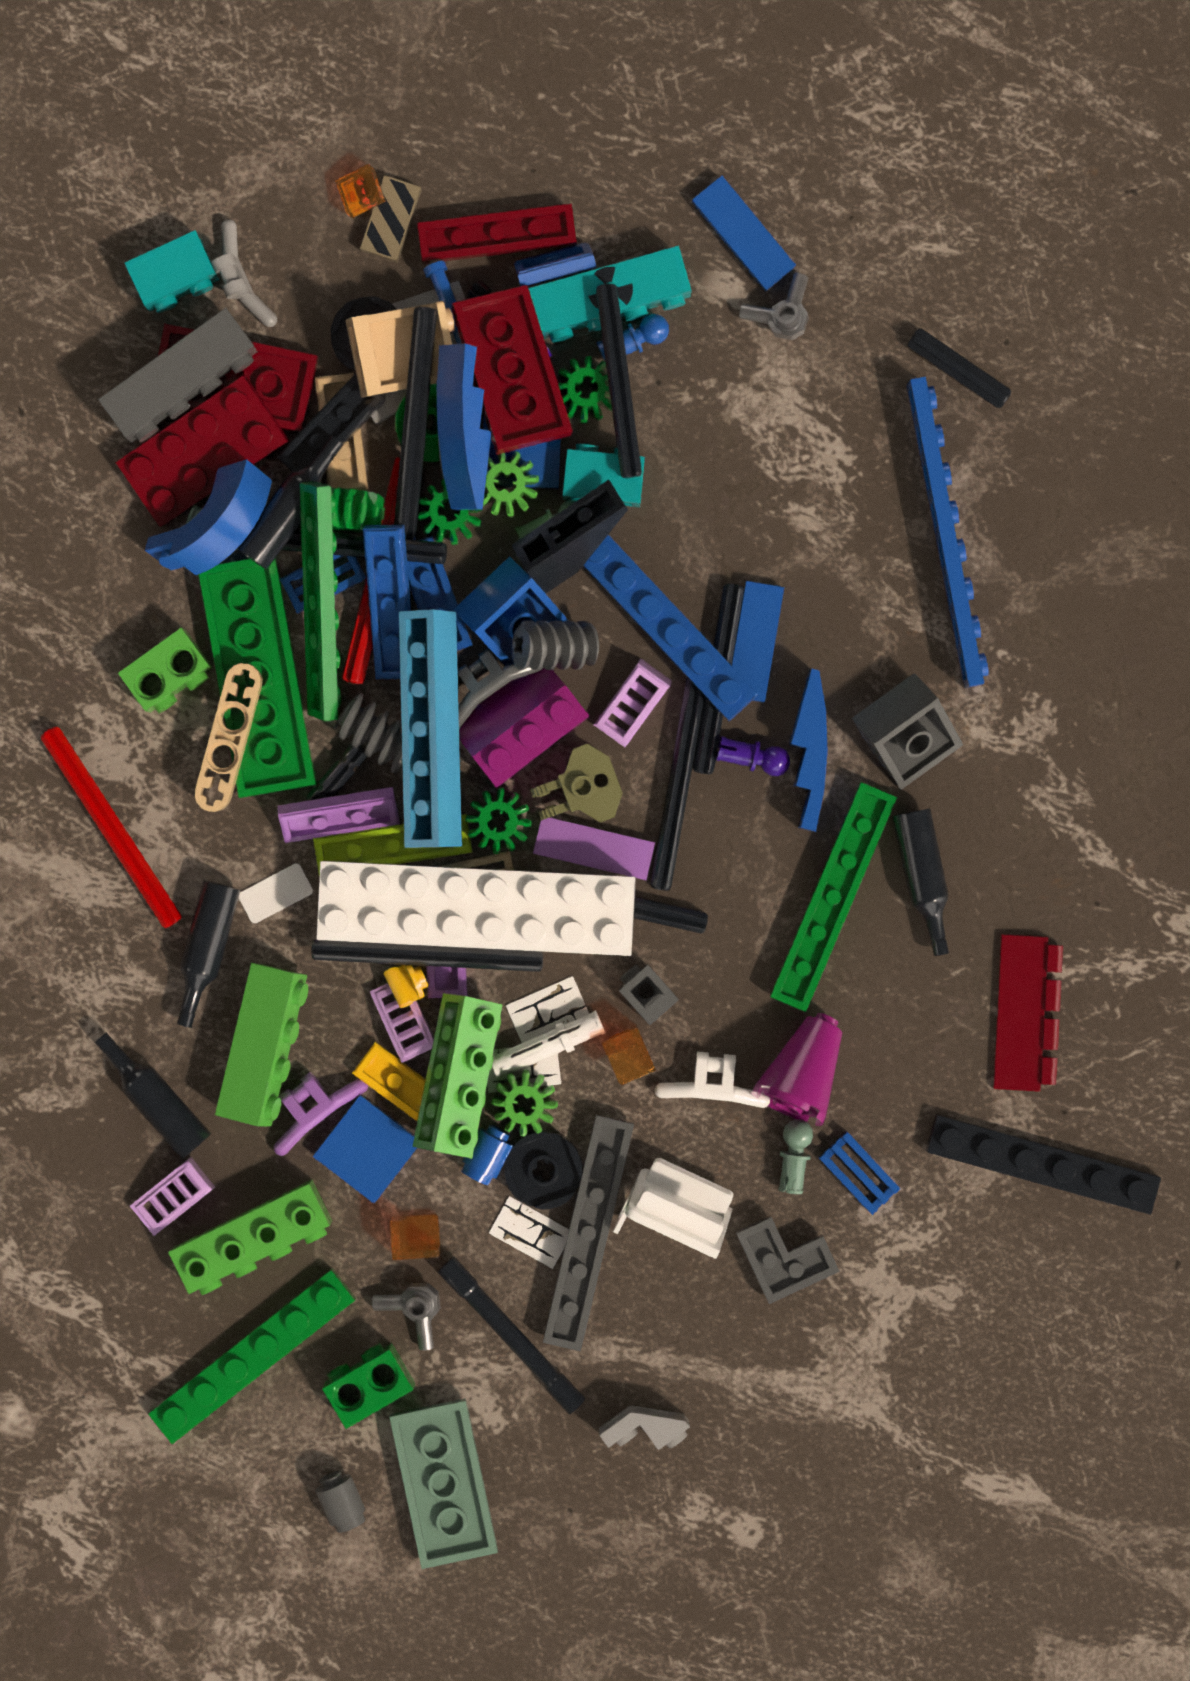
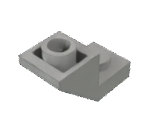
M630 1405L599 1428V1436L608 1448L616 1442L619 1446H622L637 1435L638 1431L635 1428L640 1425L658 1450L665 1445L670 1449L687 1437L686 1430L690 1428L688 1418L683 1413Z

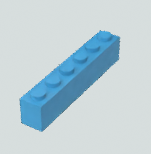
M434 609L400 611L399 641L405 848L462 846L456 612Z

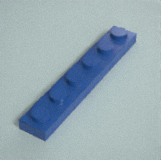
M608 535L583 566L730 722L758 696V693Z

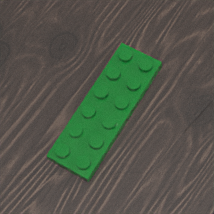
M275 558L267 570L251 559L218 564L210 570L199 574L220 697L226 675L234 665L240 663L249 664L261 673L263 679L262 689L236 780L238 797L245 798L317 785L277 560ZM244 670L242 676H235L234 682L239 685L238 695L236 697L229 693L227 701L240 702L249 707L251 699H243V694L246 687H253L255 680L249 678L250 671ZM230 708L224 714L227 729L237 730L243 726L245 716L240 709ZM230 748V753H231V758H232V763H233V761H234V756H235V755H234L233 750Z

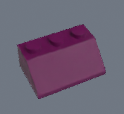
M543 667L538 672L510 681L480 703L459 728V740L495 787L499 788L588 719L589 715L554 670H546Z

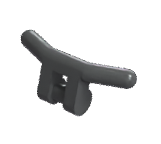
M488 648L478 654L480 658L469 666L466 664L458 669V675L469 692L458 704L459 728L483 700L510 681L538 672L543 669V666L539 670H532L529 666L525 670H518L514 664L501 668ZM488 671L490 672L489 675L478 682L477 679Z

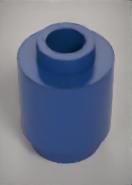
M490 1124L487 1130L479 1128L478 1141L474 1147L472 1159L463 1158L462 1162L465 1164L461 1172L484 1185H489L492 1178L497 1179L513 1148V1144L507 1141L510 1134Z

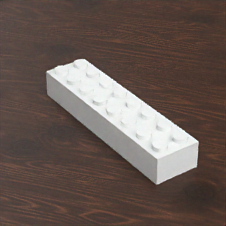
M321 861L317 940L631 956L636 877Z

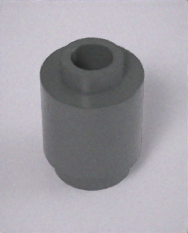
M334 1471L319 1480L321 1485L316 1488L315 1492L330 1526H335L336 1531L342 1533L361 1525L365 1521L363 1514L365 1507L351 1474L342 1475L341 1471Z

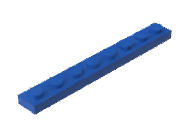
M926 377L910 379L906 387L964 689L984 684L983 677L989 675L985 653H978L976 638H981V627L978 616H971L969 600L974 599V591L971 578L964 577L961 562L967 560L964 541L962 538H956L954 524L959 523L958 507L955 500L949 501L947 486L952 485V476L949 463H942L939 449L945 446L944 434L941 424L935 425L932 409H937L936 393L934 386H927Z

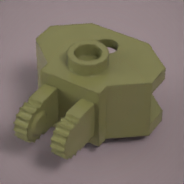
M589 744L572 750L566 771L558 775L559 779L530 789L532 797L539 798L562 787L567 799L565 803L551 805L538 812L541 821L571 810V813L580 810L601 823L615 817L623 794L609 756ZM604 774L608 778V784L602 788L597 787L594 783L596 775Z

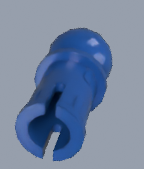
M650 314L642 319L639 328L635 330L631 323L627 324V329L623 330L626 355L634 351L643 352L641 344L644 342L656 345L666 340L669 334L667 320L661 315ZM602 340L596 342V344L603 360L605 361Z

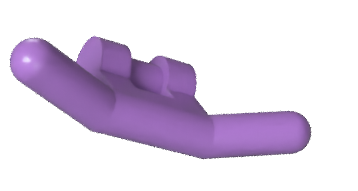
M311 1072L307 1073L300 1079L302 1082L292 1091L287 1089L279 1095V1098L296 1119V1122L274 1144V1152L279 1156L287 1154L309 1130L342 1105L366 1092L368 1085L358 1078L328 1096L316 1077ZM312 1095L318 1104L307 1112L301 1103Z

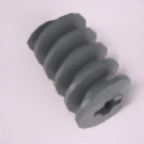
M532 620L523 621L518 625L512 640V659L518 670H525L528 666L532 670H539L542 666L546 670H552L556 666L560 670H566L569 666L573 670L582 669L585 663L588 666L595 665L598 658L599 638L597 630L588 621L547 622L542 620L536 623Z
M359 693L345 708L333 729L341 725L339 737L343 740L354 734L352 746L356 749L367 742L365 755L368 757L380 751L378 764L381 766L393 760L391 772L396 775L403 767L402 734L400 733L401 720L398 719L389 726L387 724L389 712L384 711L379 716H374L376 703L372 702L365 708H362L363 694Z

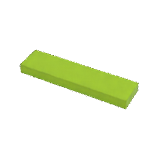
M467 814L461 815L462 846L405 848L404 824L313 838L319 877L321 861L396 865L472 853L471 838L468 835L469 824L465 820Z

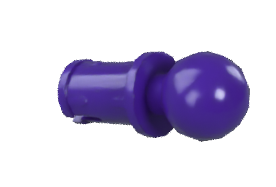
M721 736L719 740L717 761L721 760L747 766L749 771L752 772L756 765H760L763 771L770 776L783 775L789 769L790 756L785 749L779 746H771L763 751L760 750V742L758 741L750 744L728 739L724 736Z

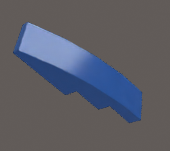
M468 344L439 345L437 428L444 480L450 507L454 510L483 509L492 432L480 429L484 389L473 386L477 347Z
M811 669L807 676L789 745L803 749L794 787L808 790L798 828L816 832L825 789L828 747L826 707L820 671Z

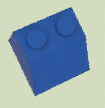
M510 556L453 609L471 631L505 666L514 664L512 659V640L518 625L523 621L532 620L535 623L542 620L547 622L569 621L532 577Z

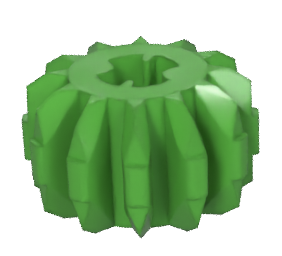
M514 452L510 463L506 462L505 453L498 454L500 463L496 465L490 457L488 458L487 467L490 470L487 472L485 491H488V493L484 495L483 507L494 500L495 502L491 510L492 515L497 516L501 506L506 505L507 516L513 517L514 509L512 504L517 502L520 509L524 512L529 508L526 501L522 498L523 495L531 499L537 498V492L526 487V485L538 483L539 477L538 475L524 476L533 468V463L527 461L518 467L517 465L521 457L519 452ZM503 475L507 479L512 476L515 477L517 481L512 482L515 489L510 493L506 489L499 492L495 488V486L500 485L497 480L499 476Z
M528 1069L523 1070L522 1082L519 1083L516 1075L513 1072L509 1073L507 1078L512 1086L511 1088L500 1082L496 1085L497 1091L506 1097H494L491 1102L494 1106L505 1107L498 1111L494 1117L496 1121H500L509 1116L510 1119L505 1126L507 1132H511L516 1123L521 1124L520 1136L527 1135V1124L530 1123L537 1134L542 1132V1126L538 1118L547 1123H552L554 1117L544 1109L558 1107L557 1100L544 1099L555 1091L554 1086L548 1085L540 1089L539 1087L545 1078L541 1073L537 1075L534 1083L529 1082L530 1071ZM519 1094H523L525 1098L533 1097L535 1099V1102L531 1103V1111L526 1112L523 1107L518 1109L515 1107L514 1103H518L519 1098L517 1096Z

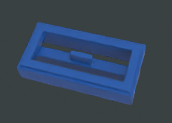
M585 242L517 260L514 266L520 286H529L596 268V263L589 243Z
M333 555V562L344 556ZM347 556L349 562L334 569L337 577L352 569L356 574L338 583L334 596L365 581L366 576L356 557ZM303 567L280 578L297 614L304 611V601L300 602L298 598L303 595V585L293 589L291 583L303 577Z
M847 1131L819 1156V1159L872 1215L893 1194L900 1190L899 1186ZM848 1143L888 1186L883 1192L841 1148L843 1145ZM835 1153L877 1197L874 1201L870 1202L830 1159Z

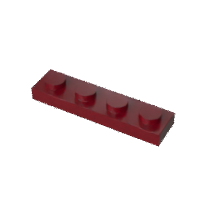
M572 203L417 223L423 264L577 245Z

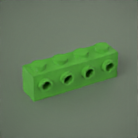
M251 963L216 1108V1116L254 1126H272V1122L278 1117L281 1109V1099L278 1098L281 1084L286 1081L290 1071V1061L287 1059L291 1044L295 1043L299 1033L297 1017L300 1006L304 1005L308 996L306 974L265 964Z
M443 993L412 1147L472 1159L474 1147L478 1141L481 1111L486 1101L485 1091L489 1071L493 1065L496 1036L501 1025L502 1004Z
M310 1180L174 1246L168 1253L188 1294L199 1290L201 1295H205L222 1286L223 1284L220 1279L232 1273L235 1274L236 1278L242 1277L257 1269L258 1267L255 1262L269 1256L271 1261L277 1260L292 1252L290 1245L304 1239L306 1244H309L327 1235L325 1228L331 1225L332 1219L313 1180Z

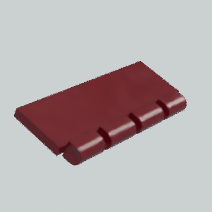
M1001 934L993 1089L1041 1092V1084L1056 1085L1058 1058L1042 1056L1043 1050H1058L1060 1019L1044 1018L1045 1011H1060L1062 980L1046 979L1047 972L1062 973L1063 945H1048V937Z

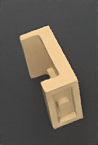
M444 301L420 305L421 307H430L437 310L431 384L437 383L439 345H452L450 332H454V319L450 308L445 309ZM419 306L372 315L356 316L346 320L361 398L407 389L414 309Z

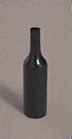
M330 436L322 447L323 449L319 451L308 466L291 472L285 478L264 507L252 531L237 548L240 552L265 570L269 568L301 524L300 483H321L324 472L343 447V443Z
M928 808L892 816L910 902L926 921L934 956L948 954L949 950L947 940L945 939L942 917L949 894L931 809Z
M203 880L180 964V970L185 981V992L181 1005L182 1009L177 1021L178 1025L192 1028L201 994L206 986L218 976L240 889Z
M107 1032L95 1042L119 1071L122 1090L126 1097L182 1160L212 1134L153 1067L132 1060L116 1045V1042Z

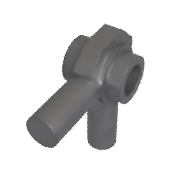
M795 273L787 299L772 306V309L743 303L740 309V319L768 324L774 336L788 340L798 338L804 334L809 319L808 313L802 305V299L809 278L804 274Z
M411 1283L402 1295H373L372 1308L374 1311L403 1310V1313L416 1323L419 1350L434 1348L431 1320L441 1309L439 1291L429 1283Z

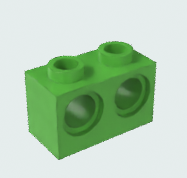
M180 628L118 674L146 712L151 713L156 709L158 714H160L178 701L175 695L184 688L188 687L192 691L209 679L206 673L213 667L185 629ZM181 652H190L194 660L192 668L188 672L179 673L174 666L176 656ZM157 674L162 681L161 690L156 695L148 696L143 690V682L147 676Z

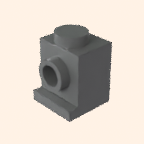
M636 963L619 978L624 984L619 988L620 993L649 1025L654 1023L679 1000L648 964L641 969ZM647 983L653 987V994L649 998H643L639 995L638 989L642 984Z

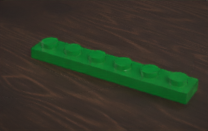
M318 482L300 483L307 715L322 721L338 720V708L341 705V692L337 686V669L340 666V655L336 648V631L339 627V617L335 609L334 592H336L338 587V579L333 564V553L336 551L337 541L332 531V514L335 511V498L331 492L330 485Z
M860 782L771 991V998L804 1012L807 1011L897 797Z
M330 1269L151 1410L148 1415L169 1442L174 1444L352 1304L356 1297L334 1269Z

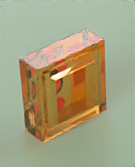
M366 164L335 180L345 211L351 218L386 202L375 169L370 164Z

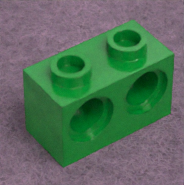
M379 1343L360 1355L362 1361L349 1368L348 1364L344 1363L327 1374L329 1380L325 1382L322 1390L345 1429L414 1390L415 1381L392 1343L385 1348ZM379 1364H387L394 1370L395 1377L388 1382H382L375 1377L373 1369ZM345 1384H354L359 1388L361 1397L356 1401H347L341 1396L340 1387Z

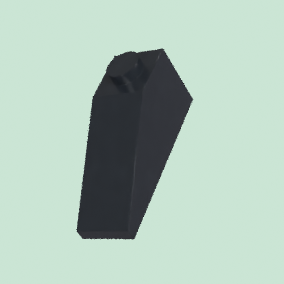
M607 480L512 544V547L528 574L546 594L578 573L628 511V508L611 481Z

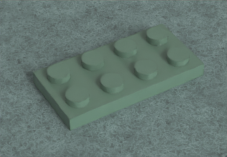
M466 1398L390 1414V1423L421 1568L425 1569L498 1553Z

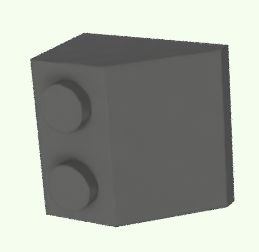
M915 673L852 718L863 739L900 790L963 746L939 699Z

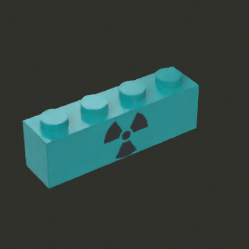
M679 246L528 288L544 339L550 338L552 343L573 337L572 331L588 327L589 332L601 330L596 295L597 286L603 284H615L617 286L621 317L625 316L626 321L643 318L648 315V309L662 306L664 311L681 307L686 304L685 299L690 298L692 292Z

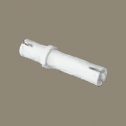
M595 1010L565 1025L562 1021L555 1024L556 1029L494 1055L492 1067L497 1078L500 1080L511 1072H516L529 1065H533L564 1050L567 1053L574 1051L575 1045L605 1034L606 1032L598 1013Z

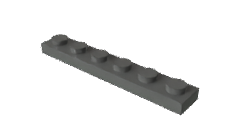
M596 1114L543 1343L581 1352L634 1127L632 1122Z

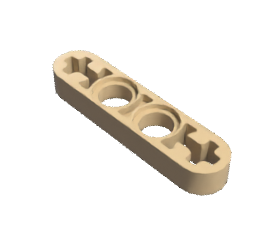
M240 663L234 665L228 671L195 788L196 802L206 811L218 812L229 805L233 795L263 681L261 673L249 664ZM244 670L250 671L249 678L255 680L254 686L246 687L243 694V699H251L249 707L240 702L227 701L229 693L237 697L239 685L234 682V678L236 675L242 676ZM238 708L244 713L245 722L240 729L229 730L224 725L223 716L228 709ZM222 745L229 746L235 755L233 763L226 768L218 767L213 761L215 749ZM208 769L218 774H230L229 782L220 779L218 791L224 793V797L222 800H215L213 806L208 804V797L203 796L204 789H211L215 777H207Z

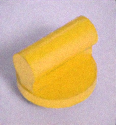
M411 965L392 967L383 973L400 1008L407 1007L414 1001L424 997L423 989L428 987V983L420 966L413 968Z

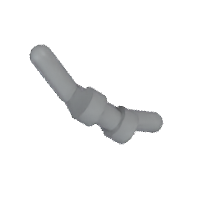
M227 219L221 225L222 256L215 258L211 262L216 274H221L225 283L222 288L227 299H240L266 327H273L277 323V316L254 294L238 258L237 225L233 220Z

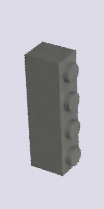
M224 308L98 400L126 439L131 443L136 439L139 442H143L159 430L156 425L169 416L171 419H175L190 408L188 402L201 393L204 397L219 388L222 384L220 379L233 370L236 374L247 368L254 361L252 356L258 351L228 309Z

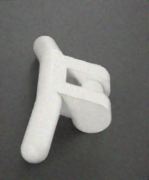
M697 1051L694 1082L659 1083L654 1089L655 1095L659 1098L722 1100L760 1108L767 1107L770 1103V1098L762 1093L759 1099H756L751 1094L752 1090L733 1086L736 1055L724 1054L723 1058L710 1057L708 1052ZM707 1072L722 1073L721 1084L707 1083Z

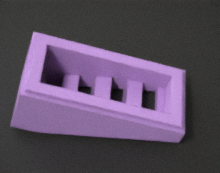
M640 659L594 723V726L626 747L670 687L672 681L650 664ZM641 675L658 688L653 692L636 679ZM632 688L649 701L646 705L642 704L628 694V690ZM620 701L638 712L637 718H634L618 706ZM612 713L630 726L627 732L608 719Z
M388 983L370 991L401 1063L432 1049L434 1035L417 1000L410 1005L411 1011L392 1019L389 1012L399 1008L397 1001L385 1005L382 998L392 994ZM413 1018L416 1019L418 1025L398 1033L396 1026ZM422 1032L423 1040L405 1048L403 1040Z
M190 1157L131 1204L130 1207L152 1235L155 1236L213 1190L215 1186L193 1158ZM184 1173L198 1191L195 1194H192L179 1178L181 1174ZM171 1182L185 1197L186 1201L182 1204L167 1187ZM160 1191L175 1208L171 1213L168 1212L156 1197V1194ZM150 1201L163 1217L160 1222L157 1223L144 1207L146 1202Z

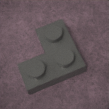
M771 1216L736 1231L769 1304L840 1272L823 1235L787 1250Z

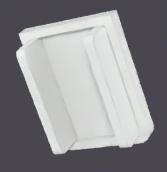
M656 1158L650 1170L642 1169L619 1214L613 1232L618 1234L626 1217L637 1223L716 1259L721 1250L733 1208L729 1207L733 1198V1192L662 1158Z

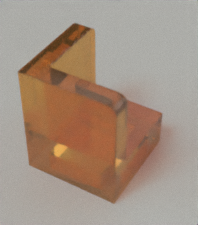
M637 1025L601 1040L619 1084L624 1085L656 1071Z
M437 1214L394 1216L391 1218L392 1260L435 1258L440 1256V1231Z

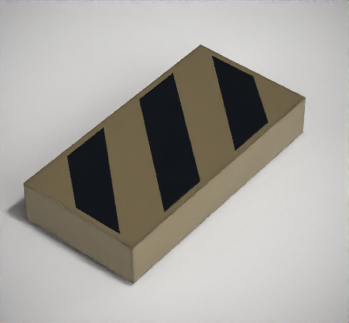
M384 175L360 247L362 252L398 263L422 191L421 187Z

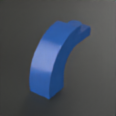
M247 459L218 468L211 495L197 516L180 528L148 537L145 551L158 560L163 567L170 570L185 567L194 575L210 570L231 555L252 531L266 505L272 480Z

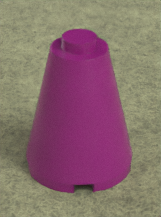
M817 1013L816 1017L807 1016L754 1085L751 1092L752 1096L759 1099L762 1093L770 1098L768 1107L790 1118L801 1119L808 1122L809 1117L816 1118L815 1126H822L827 1115L843 1033L837 1027L839 1022L823 1013Z

